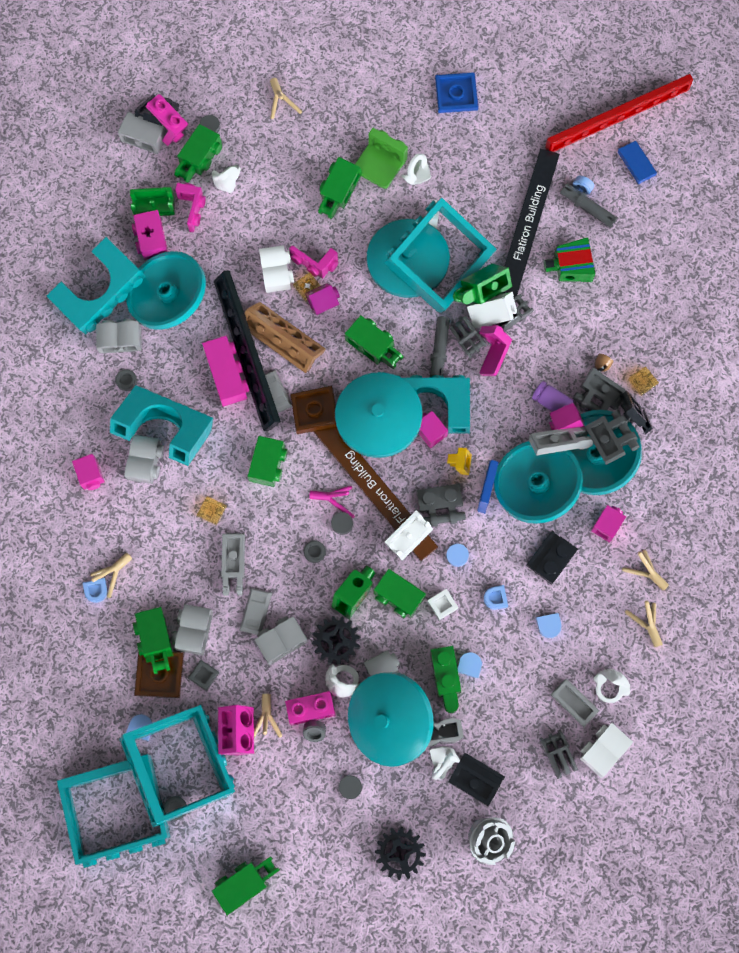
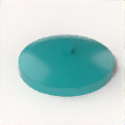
M400 219L386 224L375 233L368 246L367 267L372 279L381 289L394 296L403 298L419 297L411 287L384 264L388 258L386 255L393 246H399L401 243L399 238L407 230L409 232L412 231L414 228L412 223L416 219ZM427 224L398 259L434 290L440 285L447 274L450 253L447 242L442 234L432 225Z
M178 251L164 252L150 258L138 268L146 277L140 286L128 293L126 298L130 314L144 327L154 330L172 328L187 320L199 307L206 289L205 274L202 267L190 255Z
M369 373L354 379L341 392L336 403L335 421L341 438L352 450L367 457L384 458L402 452L415 440L422 424V405L414 388L404 379L390 373Z
M592 410L580 414L585 426L605 416L608 423L614 420L611 415L613 412L608 410ZM629 421L627 425L631 432H634L637 436L636 441L640 447L632 451L629 445L623 446L622 448L626 455L607 465L594 443L587 449L570 450L577 458L582 470L583 484L581 493L587 495L609 494L625 486L634 477L642 459V444L635 427ZM620 429L613 431L617 439L623 436Z
M527 441L511 449L502 458L497 468L494 489L503 509L515 519L533 524L546 523L563 516L574 506L582 490L583 475L577 458L570 450L536 455L530 442Z
M383 672L366 678L355 689L348 707V725L356 746L368 759L377 764L395 767L412 762L425 751L431 740L434 719L429 699L414 680L403 674Z

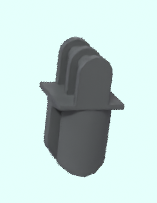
M521 294L513 298L514 302H517L519 305L516 307L517 313L513 314L514 318L509 322L505 321L495 324L500 327L503 326L504 332L516 323L521 322L534 311L533 308H529L527 301H523Z
M464 316L462 319L471 332H468L460 321L456 322V325L464 335L463 337L460 336L453 326L450 327V330L469 358H472L473 353L476 351L477 353L480 352L479 349L488 345L468 317Z
M558 730V733L554 735L548 734L549 737L545 739L539 738L546 754L545 756L548 757L557 779L562 778V774L553 755L556 756L565 775L570 774L569 766L562 751H564L571 769L574 772L578 771L568 748L569 744L561 730ZM561 740L564 747L558 748L556 741ZM552 743L554 751L549 752L547 745Z

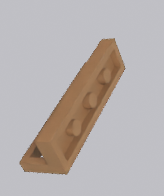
M261 302L256 303L245 311V317L251 334L304 373L311 369L315 359L326 350V348Z

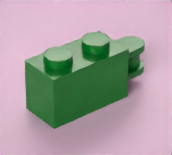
M199 124L177 155L180 164L176 168L174 176L177 178L181 177L184 179V182L188 183L195 173L201 176L204 170L207 171L211 166L214 155H218L222 150L220 135Z
M340 157L337 158L336 162H332L329 168L330 174L327 180H323L319 188L323 201L318 213L321 215L324 213L330 219L334 217L339 207L345 208L363 174L361 167ZM329 202L333 204L332 208L327 206Z
M491 263L460 280L462 287L455 290L453 299L466 305L472 302L478 304L485 303L512 287L509 268Z
M360 315L345 332V341L375 364L379 365L382 361L390 368L395 369L396 363L404 357L393 348V336L386 330L381 331L377 328L376 323L372 319L364 318ZM388 353L392 355L390 358L386 356Z
M162 607L135 613L136 622L132 624L135 636H140L141 642L137 643L139 655H144L146 662L152 663L154 674H158V671L164 669L169 671L168 657L173 656V651Z
M448 646L431 649L430 657L437 696L443 697L446 712L450 714L455 713L459 707L457 694L461 693L454 647Z
M271 856L257 866L253 862L247 864L245 861L234 869L236 873L228 878L225 875L214 883L216 888L212 890V893L226 915L231 914L268 887L266 880L280 871L279 867L276 868L271 860L273 858ZM263 866L268 873L265 877H262L259 869Z

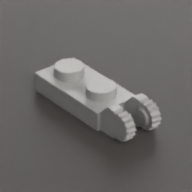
M584 427L556 429L532 433L529 436V442L536 455L572 449L582 450L593 445L591 437H587L588 432Z
M245 533L222 534L221 577L223 579V596H229V578H237V595H243Z

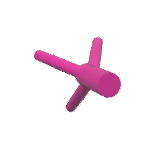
M352 486L343 487L331 492L310 491V499L327 500L342 512L348 513L352 519L355 517L332 498L349 495V490L352 489Z

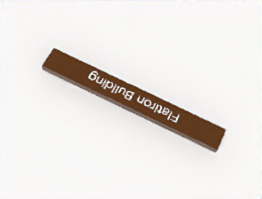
M337 427L313 431L396 531L411 516L410 512L363 456L352 450L343 441ZM427 535L412 552L422 562L437 550L438 546Z

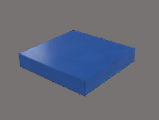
M475 72L435 75L438 113L478 111Z
M491 460L489 462L477 509L480 513H486L498 468V461Z

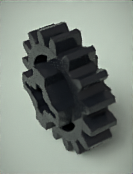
M332 616L331 622H328L326 618L323 619L325 625L321 626L318 624L319 633L313 632L312 634L313 637L317 638V640L312 642L313 646H318L314 651L315 654L322 653L320 660L324 661L328 658L329 665H332L333 661H337L338 666H341V660L343 659L349 663L348 656L356 657V653L353 650L360 649V645L356 641L361 640V636L355 635L358 632V628H351V620L344 623L343 616L339 621H336L335 616ZM335 627V630L329 633L325 632L327 629ZM344 628L350 633L352 640L344 636ZM339 632L342 643H337L334 649L331 638L335 639ZM321 642L328 644L329 653L323 649ZM344 648L348 649L344 654L337 655L338 651Z
M400 827L399 833H396L391 828L390 836L383 833L384 842L377 841V844L381 846V850H375V853L380 854L381 858L377 859L376 863H383L381 871L383 872L388 869V877L390 878L395 873L398 880L401 879L402 874H405L407 879H409V872L413 871L417 874L416 866L424 865L420 861V857L426 856V853L420 852V849L425 845L424 843H417L420 836L417 835L413 838L411 836V829L404 833L403 827ZM399 837L408 838L413 844L407 846L401 843ZM392 840L393 847L391 852L384 854L387 843ZM398 846L406 850L411 848V851L404 855L403 860H400L399 857L389 858V856L397 852L396 847ZM416 852L415 861L409 867L408 859L410 854ZM395 861L399 863L401 870L392 868L388 862Z

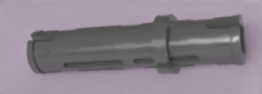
M566 183L565 188H562L560 194L575 203V207H581L610 229L613 223L617 221V216H614L588 198L585 192L581 193L569 183Z
M444 316L437 317L433 354L430 355V360L432 361L430 378L433 375L443 376L444 363L447 362L446 346L450 319Z

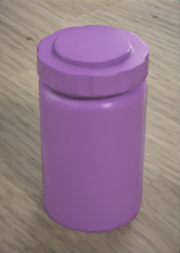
M545 381L538 385L532 396L534 401L537 400L539 404L552 412L574 403L573 399L551 385H547Z

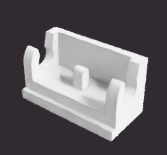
M513 292L497 295L483 304L473 302L467 306L473 326L479 328L512 320L513 314L517 313Z
M416 510L385 543L403 561L433 528Z

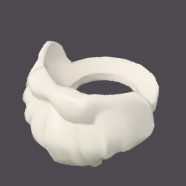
M416 154L410 161L408 174L402 175V178L411 185L422 184L431 178L427 158L424 154Z
M230 166L222 173L213 170L212 178L217 189L232 193L236 187L235 180L239 176L240 166Z
M332 664L325 675L326 686L333 696L340 698L353 695L359 685V675L351 666L341 665L335 667ZM342 671L348 672L353 677V683H342L338 681L336 675Z
M610 668L600 671L593 678L597 683L596 694L603 702L615 703L622 696L630 694V684L627 678L615 669ZM607 679L619 685V692L614 698H607L601 693V686Z
M442 746L430 750L432 764L435 766L432 771V778L434 780H442L453 763L460 762V759L454 749Z

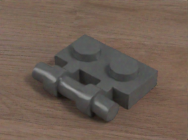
M591 368L580 385L587 392L584 396L576 392L572 399L577 401L580 407L583 409L587 408L590 411L608 410L609 407L617 410L622 403L620 395L626 390L595 368ZM593 396L602 401L600 406L591 401Z
M619 410L611 414L614 420L609 423L605 416L585 426L606 465L626 455L622 448L623 446L629 445L632 451L640 447L636 441L637 436L634 432H631L627 425L626 417L622 416ZM616 429H620L623 435L618 439L613 432Z
M460 484L416 491L420 512L429 511V517H423L426 522L428 521L431 527H436L441 523L450 522V524H456L458 521L466 520L465 511L456 513L455 507L463 506ZM448 509L449 514L436 515V510Z

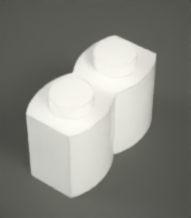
M284 245L259 249L266 293L290 290V283H294L292 270L288 271L287 264L291 263L289 251H285Z
M613 723L608 727L604 724L595 734L598 736L597 740L593 744L589 741L580 751L584 754L580 760L600 778L608 773L633 743Z

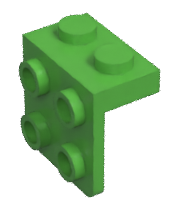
M372 128L369 132V144L355 165L361 167L363 178L383 189H387L408 158V146L401 140L391 138L383 130Z

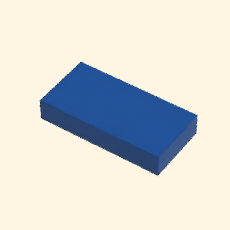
M637 141L618 149V154L638 184L656 176V170Z

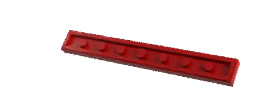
M688 74L547 138L545 148L548 151L555 152L689 91L693 78L691 74Z

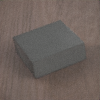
M200 660L188 679L208 691L220 672Z

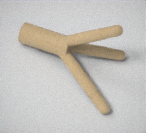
M272 78L270 84L274 92V100L270 118L274 119L278 98L285 100L293 109L301 114L302 110L282 93L277 78Z
M646 550L639 551L638 556L648 572L622 568L623 572L650 578L662 591L669 586L654 570Z
M125 553L112 566L90 574L93 577L91 581L95 582L113 572L107 593L108 598L112 596L119 570L132 560L131 556Z
M646 600L644 602L649 625L626 610V615L648 630L654 647L663 645L655 626L656 603H652L650 609L649 601Z
M262 694V714L254 727V738L262 723L263 734H267L268 720L280 738L282 733L271 715V694Z

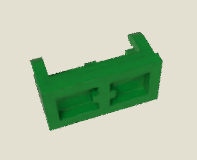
M171 187L130 189L132 204L130 205L133 215L158 210L160 216L175 215V200Z

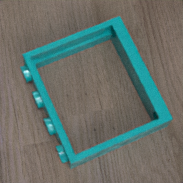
M440 198L437 202L433 200L425 208L427 213L424 217L420 215L412 223L414 228L411 232L407 230L399 238L401 243L398 247L393 246L386 254L388 258L384 264L433 309L442 313L454 301L453 294L455 290L462 287L460 280L480 270L497 249L443 198ZM438 211L481 250L479 255L442 298L398 259Z
M201 705L125 733L119 739L152 827L221 800L235 792L234 778L227 772L225 756L218 754L217 735L214 731L211 732L208 724L210 723L209 715H206ZM193 719L221 791L163 814L135 741Z
M148 754L143 755L141 758L161 810L165 814L152 757ZM127 760L57 781L75 865L83 864V868L97 865V859L106 857V861L120 858L121 852L128 850L129 854L143 851L142 846L152 844V848L166 844L165 839L171 838L168 824L165 822L159 825L161 833L85 855L71 788L129 772L131 769Z

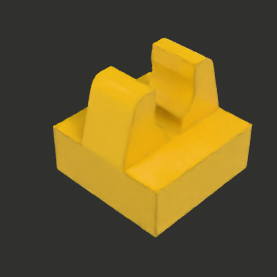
M458 447L457 454H448L447 463L451 467H455L460 474L469 475L472 454L467 448Z

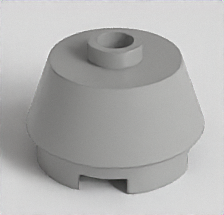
M489 817L478 819L472 824L468 833L471 852L482 863L496 865V862L501 861L504 857L509 858L514 850L515 840L513 839L512 829L501 818Z

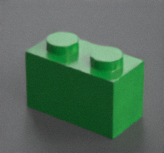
M258 436L247 476L249 482L275 487L276 482H280L282 476V469H280L281 461H286L288 449H285L284 441Z
M390 569L387 570L373 590L374 595H376V601L384 606L387 604L395 608L393 612L403 619L406 616L411 619L426 596V593Z

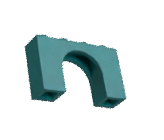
M107 237L91 251L108 268L110 273V285L100 298L90 301L82 300L62 281L47 295L52 303L85 335L88 332H93L96 329V324L103 318L108 317L113 312V308L118 303L123 302L128 297V293L140 286L146 277Z
M412 375L410 378H402L414 388L417 394L432 393L439 396L445 402L448 409V434H470V378H465L463 375H455L452 378H444L441 375L422 378L420 375Z
M135 385L110 418V433L130 441L139 427L149 420L163 419L172 422L178 427L179 431L170 442L168 458L186 466H189L210 435L213 424V417Z

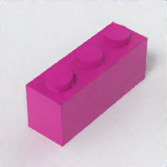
M226 335L202 343L223 407L246 400V392H249L246 379L241 380L240 373H243L240 361H235L233 355L237 354L233 341L229 342Z

